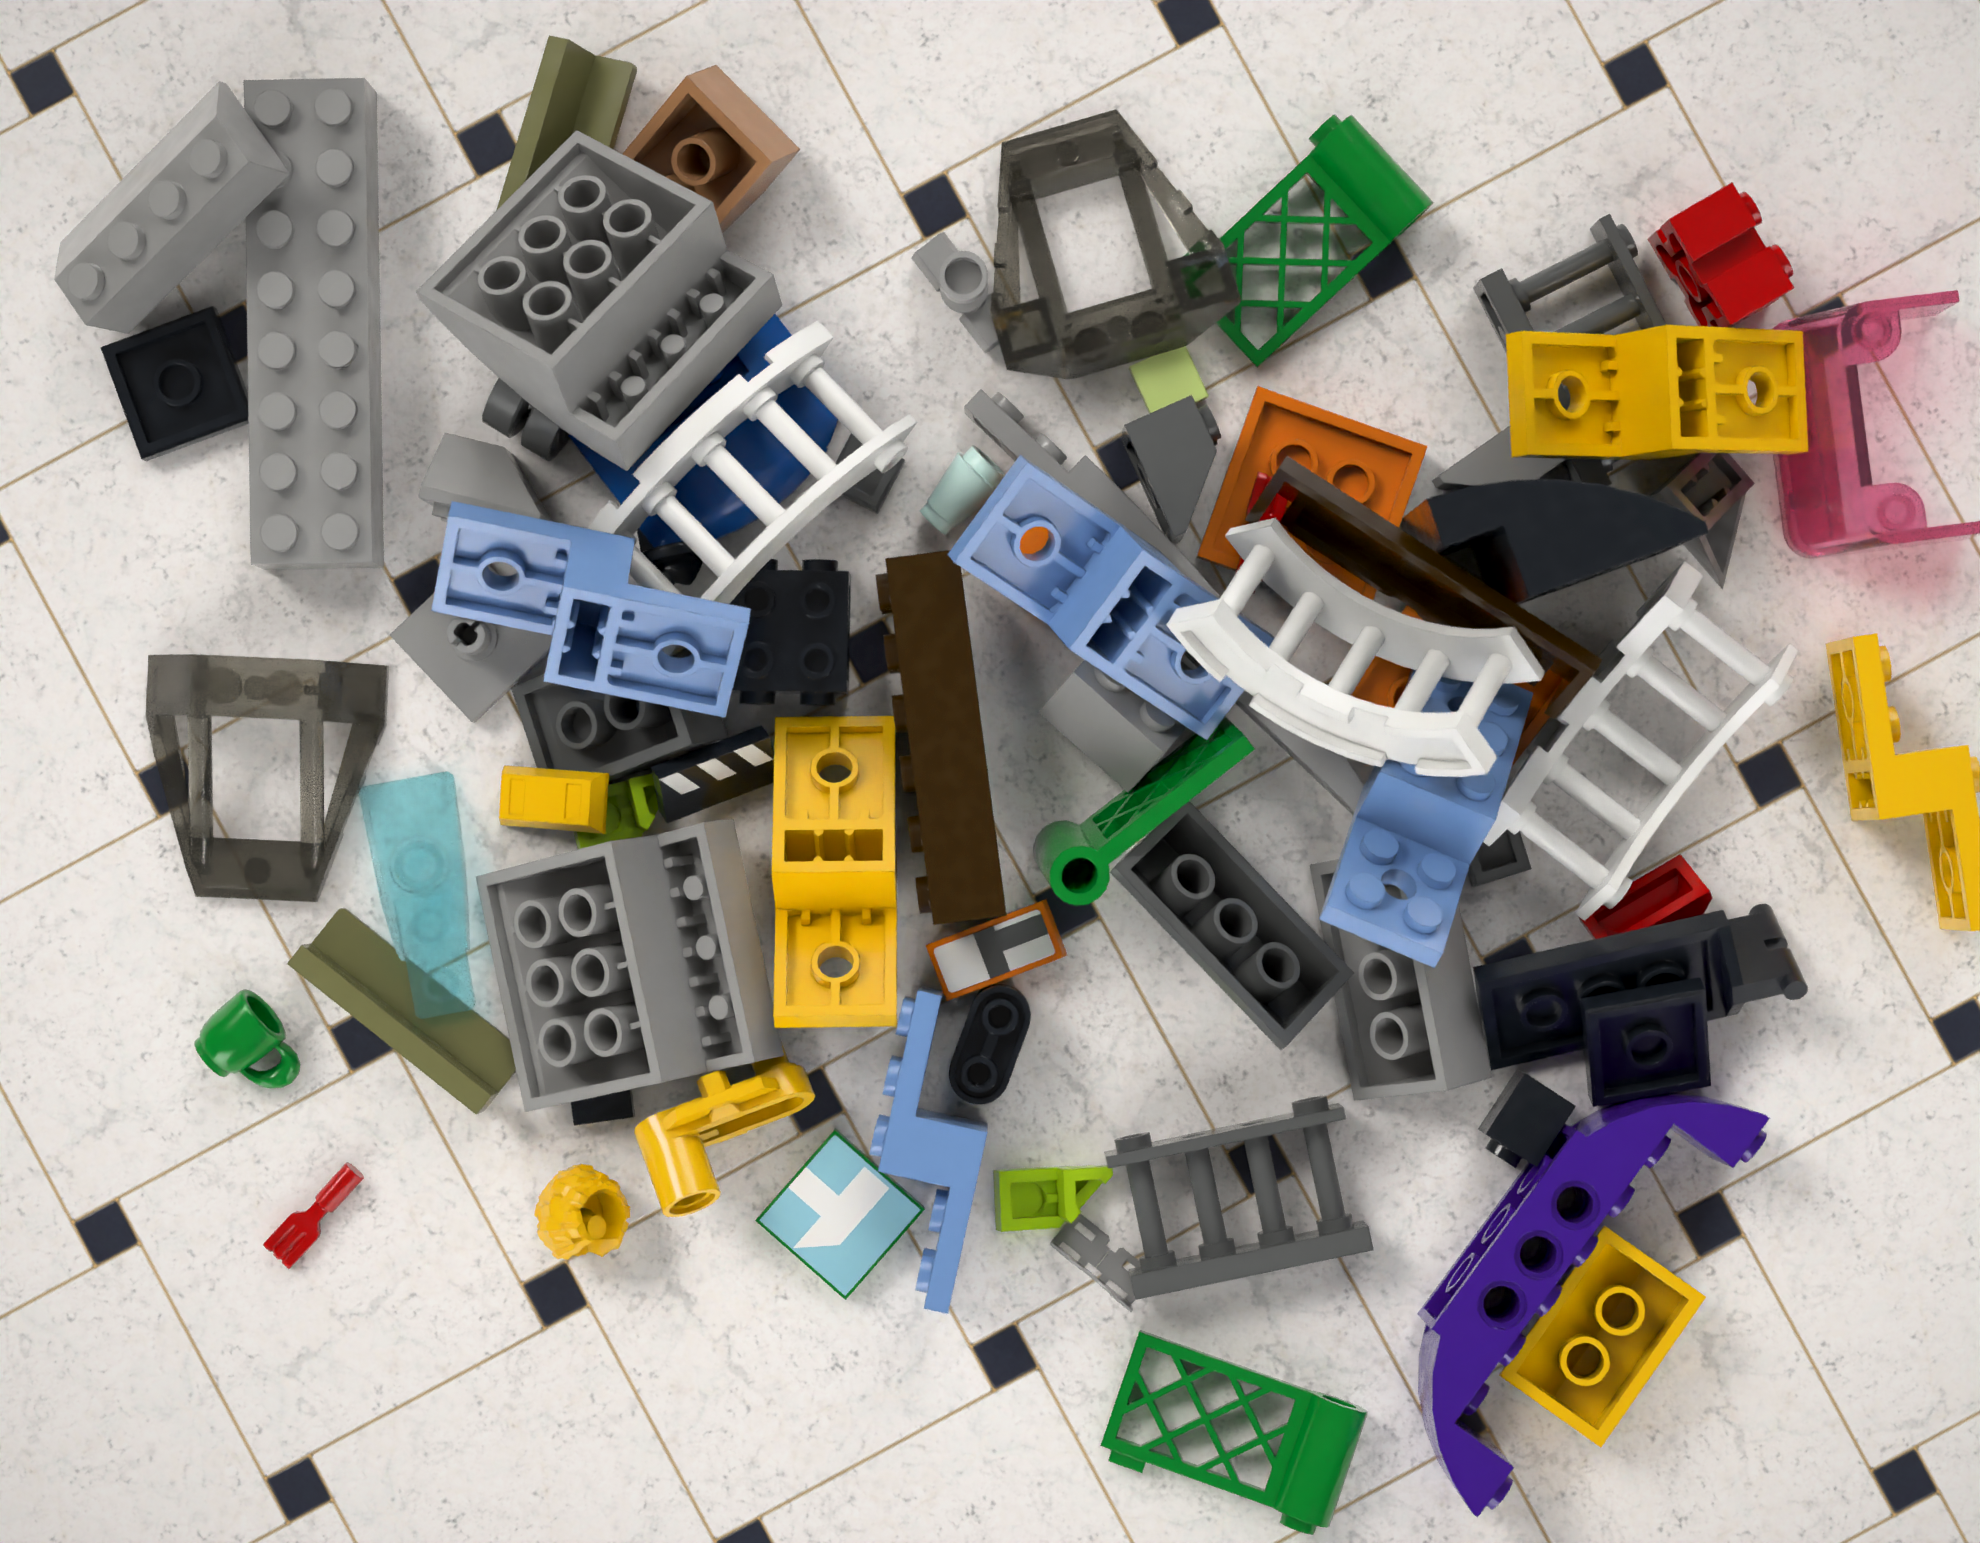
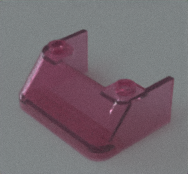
M1958 290L1861 302L1785 320L1771 328L1773 330L1803 331L1808 452L1773 454L1783 535L1788 547L1797 555L1808 559H1818L1961 541L1980 535V521L1927 528L1924 503L1920 495L1913 488L1902 483L1872 485L1857 365L1882 361L1896 350L1902 333L1900 320L1936 316L1960 302Z

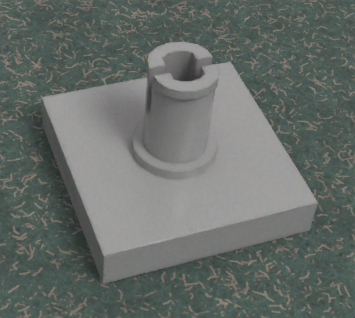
M487 565L493 573L499 575L490 565ZM433 593L390 636L471 722L475 723L549 653L552 635L431 611L434 598Z

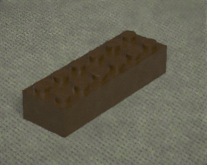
M950 550L885 558L887 573L875 575L880 611L882 615L892 613L895 634L883 635L887 668L890 674L900 673L903 694L891 696L895 729L898 734L908 733L911 755L899 756L904 793L916 792L919 815L907 817L912 853L924 852L927 876L915 877L920 914L932 912L933 925L1007 915L961 567L954 563L947 555Z

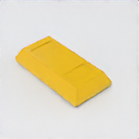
M504 765L501 774L500 825L606 834L609 773Z

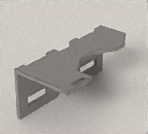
M1080 1213L1072 1224L1067 1222L1050 1242L1051 1246L1097 1282L1117 1302L1132 1312V1303L1135 1301L1129 1271L1122 1267V1265L1128 1261L1137 1268L1141 1267L1140 1261L1124 1248H1119L1116 1252L1110 1250L1101 1261L1110 1249L1106 1246L1110 1241L1109 1236ZM1078 1222L1096 1235L1092 1241L1074 1228ZM1064 1242L1078 1253L1081 1258L1077 1261L1059 1247L1060 1244ZM1088 1262L1094 1267L1097 1266L1096 1269L1102 1273L1099 1278L1085 1268ZM1109 1279L1128 1294L1125 1299L1106 1285Z

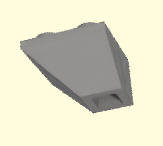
M444 433L421 484L418 498L433 506V516L440 517L442 521L447 522L451 502L455 501L552 521L510 451L503 446Z

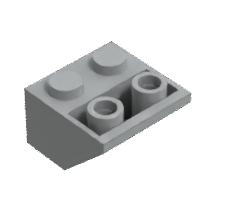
M1086 660L1077 667L1038 712L1128 793L1187 728ZM1181 661V668L1183 670H1193Z

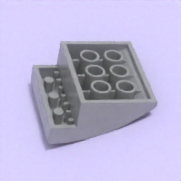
M577 130L416 291L420 301L497 377L560 428L626 471L782 307L774 275L727 250L712 201Z
M733 818L703 822L657 835L609 841L476 876L525 1112L784 1056L779 1030L774 1028L773 1002Z

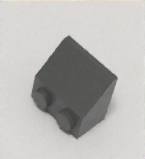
M1192 395L1125 424L1120 438L1162 532L1174 545L1182 540L1187 531L1217 452L1215 445H1218L1217 440L1221 438L1220 430L1208 405L1206 404L1198 408Z

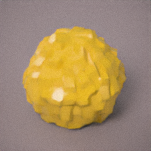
M573 1165L566 1170L558 1171V1174L542 1190L539 1202L536 1204L534 1216L539 1221L537 1224L538 1236L557 1259L568 1260L572 1256H582L588 1252L604 1257L611 1250L619 1249L624 1234L627 1231L629 1223L626 1219L630 1218V1206H628L627 1200L620 1190L621 1187L617 1181L609 1179L608 1175L596 1171L591 1165Z

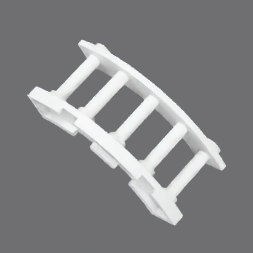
M817 320L767 352L764 358L771 365L749 382L738 374L708 399L633 473L640 484L619 507L613 500L608 501L587 529L635 538L629 575L642 587L681 594L635 546L637 538L633 534L649 515L654 516L658 514L718 577L702 595L701 599L730 604L756 573L828 505L877 468L881 473H885L895 466L908 450V447L903 442L915 427L917 421L908 414L885 430H882L822 369L825 362L820 357L834 336ZM793 384L798 388L806 386L863 445L837 465L776 403L778 394ZM747 418L751 421L758 419L818 480L786 510L724 448L727 443L724 437ZM696 464L700 467L707 464L767 526L736 559L675 498L677 490L674 486ZM669 645L665 646L662 650L667 655L673 656L686 647Z
M1276 518L1229 529L1225 537L1244 562L1219 600L1177 608L1166 624L1184 648L1207 672L1219 682L1227 675L1238 686L1253 696L1249 706L1284 729L1342 756L1377 767H1383L1387 759L1416 765V774L1428 776L1463 777L1488 774L1497 756L1478 730V725L1503 683L1514 684L1541 681L1545 674L1544 669L1515 626L1497 629L1451 627L1417 619L1385 607L1358 593L1322 568L1289 536ZM1261 580L1294 607L1269 647L1256 637L1238 618V615ZM1313 622L1353 644L1329 685L1312 678L1289 663ZM1375 656L1416 670L1394 708L1377 705L1351 696ZM1441 677L1474 682L1457 712H1421Z
M1683 561L1637 610L1635 615L1639 619L1620 641L1617 642L1615 639H1612L1598 656L1603 660L1596 673L1555 719L1550 717L1525 749L1529 756L1513 779L1508 777L1496 821L1483 841L1486 845L1490 846L1506 830H1509L1514 835L1520 831L1590 886V889L1575 914L1584 921L1602 905L1612 909L1623 898L1632 884V880L1627 877L1628 872L1650 838L1687 788L1763 702L1773 706L1785 694L1794 679L1788 674L1799 652L1793 645L1789 643L1767 665L1696 610L1698 603L1691 597L1703 575L1686 561ZM1667 627L1673 631L1681 628L1750 682L1724 711L1652 656L1655 650L1650 645ZM1625 673L1631 678L1636 675L1641 677L1707 729L1680 764L1609 710L1611 703L1605 697ZM1582 727L1587 731H1590L1592 728L1597 730L1664 783L1638 818L1567 763L1570 757L1564 751ZM1542 782L1546 785L1553 782L1623 837L1604 866L1535 813L1537 806L1530 800Z

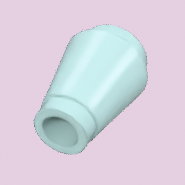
M972 445L964 455L960 452L956 454L920 512L936 529L946 535L953 527L958 526L982 508L1006 474L984 452Z

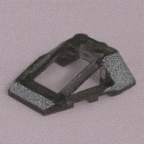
M1117 109L1002 142L997 204V243H995L993 262L995 268L993 293H991L990 314L1007 370L1062 379L1082 377L1187 346L1241 303V297L1223 243L1212 229L1208 231L1194 213L1193 205L1180 189L1177 191L1158 167L1156 158ZM1119 176L1152 289L1068 313L1036 199ZM1148 190L1189 255L1168 261ZM1019 231L1039 296L1038 299L1021 303Z
M199 654L148 655L145 715L156 764L195 897L318 902L343 839V831L356 797H359L367 777L365 774L376 746H379L386 728L389 666L309 659ZM175 716L187 717L188 787ZM212 717L299 720L300 841L214 837ZM324 723L352 724L324 822Z

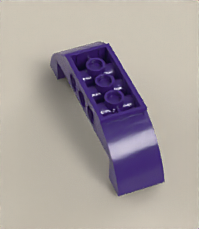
M1664 1094L1624 1101L1599 1109L1571 1126L1564 1124L1538 1166L1535 1167L1530 1163L1526 1164L1417 1314L1426 1323L1419 1352L1418 1394L1424 1427L1438 1463L1457 1493L1476 1517L1481 1514L1486 1506L1493 1510L1505 1498L1513 1483V1480L1508 1475L1514 1467L1495 1445L1458 1419L1462 1412L1470 1416L1481 1405L1490 1389V1386L1484 1383L1498 1363L1505 1367L1519 1353L1526 1340V1336L1521 1334L1522 1330L1535 1313L1542 1317L1555 1304L1562 1292V1287L1557 1284L1571 1264L1575 1267L1581 1266L1593 1252L1599 1240L1593 1233L1607 1214L1615 1218L1626 1207L1635 1191V1188L1629 1184L1643 1165L1650 1169L1664 1155L1671 1143V1139L1666 1136L1670 1129L1708 1157L1734 1168L1739 1160L1744 1163L1748 1162L1763 1145L1767 1133L1762 1128L1770 1119L1768 1116L1739 1105L1705 1096ZM1574 1186L1576 1197L1573 1205L1568 1210L1558 1212L1556 1205L1559 1194L1564 1189ZM1539 1236L1540 1248L1537 1254L1531 1259L1521 1260L1520 1249L1523 1243L1529 1238ZM1504 1286L1505 1296L1502 1302L1494 1308L1484 1309L1486 1294L1492 1288Z

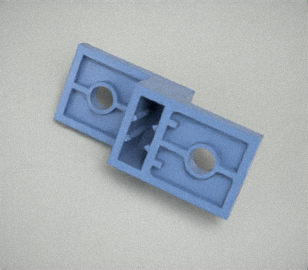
M1021 455L947 554L954 563L1048 624L1069 650L1205 740H1208L1244 692V689L1227 675L1219 682L1202 665L1193 670H1183L1181 668V658L1186 649L1166 625L1177 608L1219 600V598L1182 574L1159 549ZM1034 527L1048 529L1047 543L1040 551L1032 554L1021 552L1020 541L1027 530ZM1241 613L1238 615V618L1256 637L1268 647L1271 645L1275 638L1272 634Z
M452 501L431 611L552 635L544 682L726 717L749 625L751 609L628 584L635 538ZM493 562H505L512 565L517 570V573L511 576L497 575L487 565ZM669 645H681L689 649L692 654L685 658H674L664 653L662 649Z
M1411 669L1405 689L1416 670ZM1441 677L1421 712H1457L1474 682ZM1503 683L1478 725V730L1497 756L1488 774L1463 777L1416 774V765L1389 759L1386 760L1383 767L1374 766L1361 791L1319 920L1435 968L1445 949L1469 865L1496 821L1533 692L1511 683ZM1383 884L1397 886L1406 894L1407 899L1403 900L1392 897L1385 891Z
M920 986L917 990L916 999L905 996L902 1002L896 1035L907 1037L903 1057L892 1055L882 1095L894 1097L890 1116L879 1114L869 1155L881 1157L878 1172L949 1187V1191L936 1190L928 1230L939 1233L936 1250L924 1248L915 1288L916 1291L926 1293L924 1309L948 1314L988 1133V1123L918 1108L943 995L941 990Z

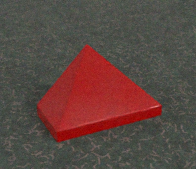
M1679 854L1633 881L1629 890L1612 909L1602 905L1585 921L1580 917L1579 920L1591 937L1598 939L1702 915L1705 913L1713 897L1707 886L1682 855Z

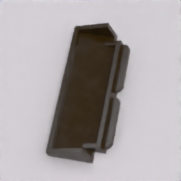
M1288 456L1283 460L1245 518L1249 523L1258 522L1276 494H1279L1291 502L1279 523L1286 526L1293 536L1389 597H1396L1416 610L1423 620L1469 629H1497L1515 626L1545 673L1550 669L1563 678L1544 712L1553 719L1561 713L1596 673L1603 660ZM1532 681L1527 683L1534 687L1539 681Z

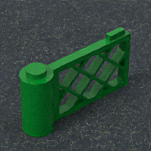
M1334 114L1310 136L1309 140L1315 148L1304 160L1212 246L1202 238L1177 262V265L1184 272L1176 279V282L1257 368L1387 246L1417 221L1434 203L1353 115L1341 121ZM1306 175L1324 192L1323 217L1288 216V192ZM1282 198L1281 215H1264ZM1331 201L1346 217H1330ZM1255 223L1281 224L1280 257H1244V233ZM1287 224L1323 225L1322 259L1286 258ZM1330 225L1356 226L1372 243L1355 260H1328ZM1238 240L1237 257H1222L1221 255ZM1211 264L1237 265L1235 299H1210L1194 280ZM1243 265L1279 266L1278 301L1242 300ZM1286 266L1321 267V292L1310 302L1284 301ZM1328 268H1345L1327 285ZM1218 307H1235V323L1233 324ZM1242 307L1277 308V333L1259 350L1241 333ZM1284 309H1301L1283 326Z
M1225 716L1208 740L1195 733L1152 767L1129 793L1123 790L1080 825L1064 820L1054 821L1045 826L1036 836L1033 854L1039 869L1055 895L1065 903L1075 906L1088 905L1099 899L1106 891L1110 880L1108 864L1254 751L1255 748L1246 736Z
M1140 1330L1100 1446L1112 1450L1109 1462L1140 1473L1143 1472L1147 1462L1272 1507L1282 1513L1281 1524L1296 1531L1314 1535L1317 1526L1326 1528L1330 1526L1368 1411L1343 1399L1302 1388ZM1147 1347L1170 1355L1181 1378L1150 1392L1139 1370ZM1182 1360L1203 1368L1188 1374ZM1213 1371L1227 1375L1238 1398L1207 1413L1192 1381ZM1239 1380L1260 1388L1245 1394ZM1136 1381L1143 1396L1128 1403ZM1185 1385L1200 1417L1169 1431L1154 1399ZM1271 1391L1294 1399L1288 1422L1264 1433L1250 1405V1401ZM1147 1403L1162 1435L1142 1445L1117 1437L1124 1414ZM1242 1405L1257 1437L1226 1451L1211 1420ZM1204 1424L1219 1455L1199 1465L1184 1461L1173 1438ZM1283 1434L1275 1456L1269 1440ZM1166 1442L1172 1456L1152 1448ZM1261 1444L1272 1465L1265 1489L1240 1481L1230 1459ZM1223 1463L1229 1476L1209 1469Z

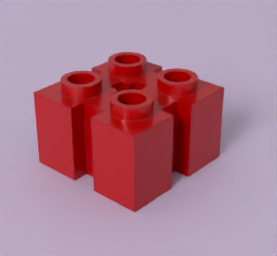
M1733 182L1671 217L1647 239L1670 279H1675L1686 297L1683 301L1698 326L1732 328L1770 306L1780 297L1794 289L1789 279L1793 276V269L1787 256L1776 244L1768 247L1764 245L1754 228L1762 223L1760 211L1748 193H1738Z

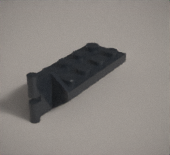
M1758 904L1750 910L1749 915L1729 920L1724 910L1473 967L1480 1019L1491 1070L1583 1050L1584 1039L1580 998L1700 977L1706 990L1707 1021L1738 1014L1746 1002L1784 994L1789 1000H1798L1806 995L1808 986L1792 951L1787 948V940L1771 906L1768 904Z

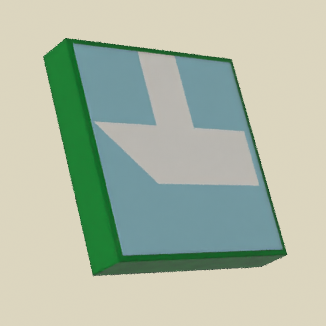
M835 1128L755 1221L846 1300L922 1214L925 1207L888 1174L878 1172L879 1166Z

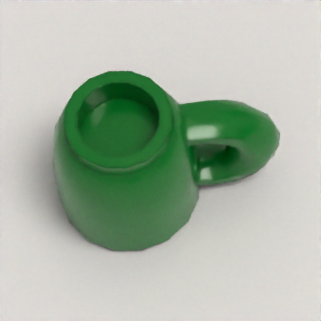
M247 989L238 992L218 1009L202 1027L200 1037L194 1041V1046L200 1058L213 1072L221 1077H226L230 1073L240 1072L256 1085L272 1089L283 1088L293 1083L299 1075L301 1064L298 1055L284 1042L286 1031L279 1017L260 996ZM274 1048L281 1055L280 1062L271 1069L258 1071L250 1067Z

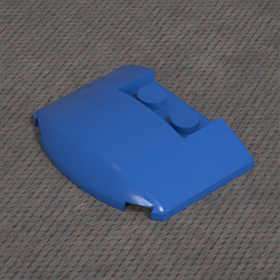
M774 314L627 471L593 451L572 435H569V438L619 504L622 505L640 484L633 475L638 467L686 419L738 374L749 382L771 365L764 358L765 354L792 335L777 315ZM793 384L778 394L776 403L826 453L838 419L806 386L798 388ZM747 418L724 437L727 441L724 448L779 504L790 496L811 474L758 419L751 421ZM696 464L674 486L677 490L675 498L716 540L734 533L759 519L707 464L703 467ZM658 514L654 516L649 515L639 527V530L653 548L683 541Z

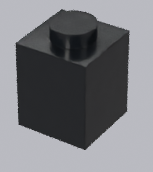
M1516 1069L1478 1130L1491 1138L1485 1149L1514 1168L1518 1166L1521 1159L1537 1167L1576 1106L1528 1074Z

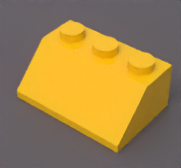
M1605 1225L1602 1226L1596 1235L1599 1240L1593 1252L1581 1266H1574L1562 1283V1292L1555 1304L1544 1316H1539L1527 1333L1525 1343L1519 1353L1499 1373V1376L1600 1448L1706 1298V1296Z

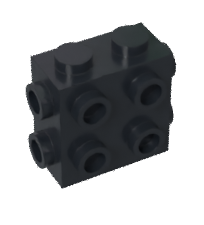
M770 559L730 602V605L751 609L749 625L732 693H740L739 704L774 705L776 693L800 694L799 705L834 706L836 705V694L849 695L851 574L849 571H838V561L802 560V570H778V560Z

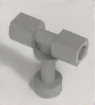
M944 232L938 234L913 254L912 260L935 290L941 293L944 303L951 310L964 313L959 320L984 353L991 351L1016 331L1018 327L993 294L988 295V271L985 263L979 256L968 251H958Z

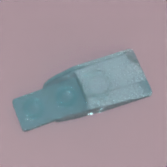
M446 771L364 786L359 791V798L380 902L397 954L401 961H406L415 1014L418 1018L425 1019L472 1010L476 1005L467 955V950L470 949L468 889L454 776Z

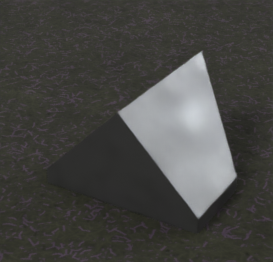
M1701 452L1696 454L1649 497L1687 511L1706 522L1709 533L1683 545L1723 590L1745 495L1755 483L1729 453Z

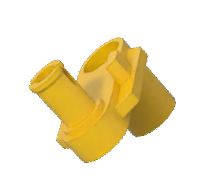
M783 1044L784 1056L751 1063L756 1076L730 1085L725 1071L718 1070L704 1075L697 1081L701 1097L656 1113L635 1127L634 1134L665 1216L679 1217L695 1213L713 1204L720 1197L721 1192L704 1147L726 1141L747 1133L749 1130L792 1115L807 1107L814 1100L815 1094L805 1068L789 1062Z

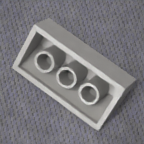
M219 81L60 242L54 280L85 325L129 334L290 174L226 83Z
M1339 859L1310 865L1319 917ZM1383 884L1385 891L1392 897L1403 900L1407 899L1406 894L1397 886ZM1459 903L1443 955L1435 968L1320 920L1324 942L1354 972L1334 995L1354 1101L1448 1091L1492 1078Z

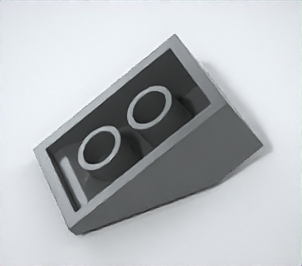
M684 648L671 657L685 658L690 656L692 652ZM545 674L511 687L537 768L609 773V781L649 769L657 764L729 738L723 718L720 716L544 682Z

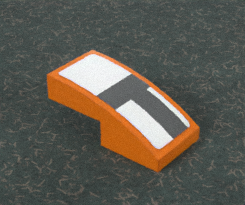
M1046 899L1007 913L1006 916H999L925 945L946 1001L1067 956Z

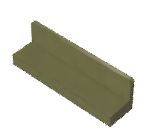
M549 35L497 209L576 130L614 149L637 74V67L634 64L596 56L569 39Z
M346 908L338 909L313 942L301 945L287 963V965L476 1115L486 1110L516 1072L510 1039Z

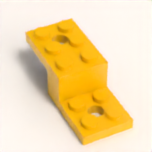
M1662 325L1618 335L1518 331L1506 334L1511 458L1657 460L1701 452L1797 454L1808 452L1803 331ZM1749 380L1754 382L1757 388L1755 405L1748 396L1747 386ZM1560 383L1567 386L1569 390L1570 404L1567 410L1562 407L1559 401L1558 388Z
M1877 633L1825 643L1851 821L1882 820L1923 814L1939 927L1946 930L1979 931L1980 817L1976 793L1980 792V764L1977 757H1970L1969 745L1895 754L1893 743L1900 741L1901 729L1896 708L1894 706L1888 707L1884 682H1890L1892 676L1888 649L1885 645L1879 646Z
M894 716L775 717L772 881L775 900L774 1028L897 1026L896 729ZM830 765H841L851 771L848 778L837 783L827 782L819 776V773ZM831 958L846 959L853 966L849 973L838 978L828 977L819 969L823 962Z

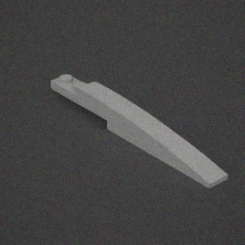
M980 389L964 406L965 414L1014 461L1020 455L1159 549L1182 574L1219 599L1221 598L1167 536L1086 455L1068 472L1062 466L1067 456L1044 434L1041 433L1034 440L1021 428L1018 423L1024 418L1023 414L999 392L991 399ZM1187 650L1184 652V655L1197 667L1201 666ZM1244 690L1235 703L1354 815L1364 784L1346 757L1313 744L1260 714L1249 706L1253 696Z

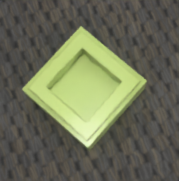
M1184 342L1129 366L1130 374L1149 414L1190 395L1193 396L1195 403H1199L1209 396Z

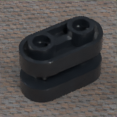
M993 984L985 987L976 995L949 1067V1080L954 1092L968 1103L987 1104L1003 1094L1026 1037L1031 1020L1029 1004L1021 991L1011 985Z

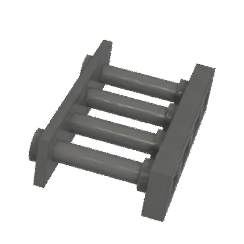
M1610 214L1600 218L1590 228L1596 244L1520 282L1516 278L1508 281L1502 268L1478 281L1473 289L1505 352L1506 334L1518 331H1534L1525 314L1531 310L1530 303L1607 264L1624 297L1555 332L1604 334L1633 318L1636 319L1641 330L1667 325L1633 260L1634 257L1638 256V250L1631 233L1624 224L1616 226ZM1560 383L1558 388L1559 401L1562 407L1567 410L1570 404L1569 390L1567 386L1563 387ZM1565 459L1562 464L1571 481L1609 486L1612 482L1607 473L1613 470L1612 464L1619 460Z
M1317 1096L1292 1102L1293 1113L1153 1142L1151 1141L1150 1132L1115 1139L1116 1149L1104 1152L1108 1169L1126 1165L1144 1256L1139 1258L1141 1267L1129 1269L1135 1300L1373 1251L1369 1226L1363 1220L1353 1222L1352 1214H1345L1326 1123L1346 1119L1344 1107L1339 1103L1329 1105L1327 1096ZM1303 1128L1322 1219L1316 1221L1318 1230L1294 1235L1293 1227L1286 1226L1267 1135ZM1244 1140L1263 1231L1257 1233L1259 1242L1235 1247L1234 1239L1227 1238L1208 1148ZM1185 1153L1203 1244L1198 1245L1199 1255L1176 1259L1175 1252L1173 1250L1168 1251L1149 1160Z

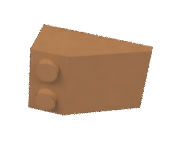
M717 65L687 75L623 152V155L712 201L723 234L766 191L800 151V148Z

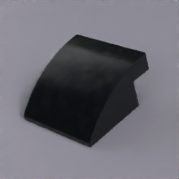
M1560 479L1510 480L1466 487L1427 498L1404 516L1400 523L1404 532L1442 556L1471 546L1484 583L1518 605L1665 553L1709 533L1704 520L1649 496L1603 484Z

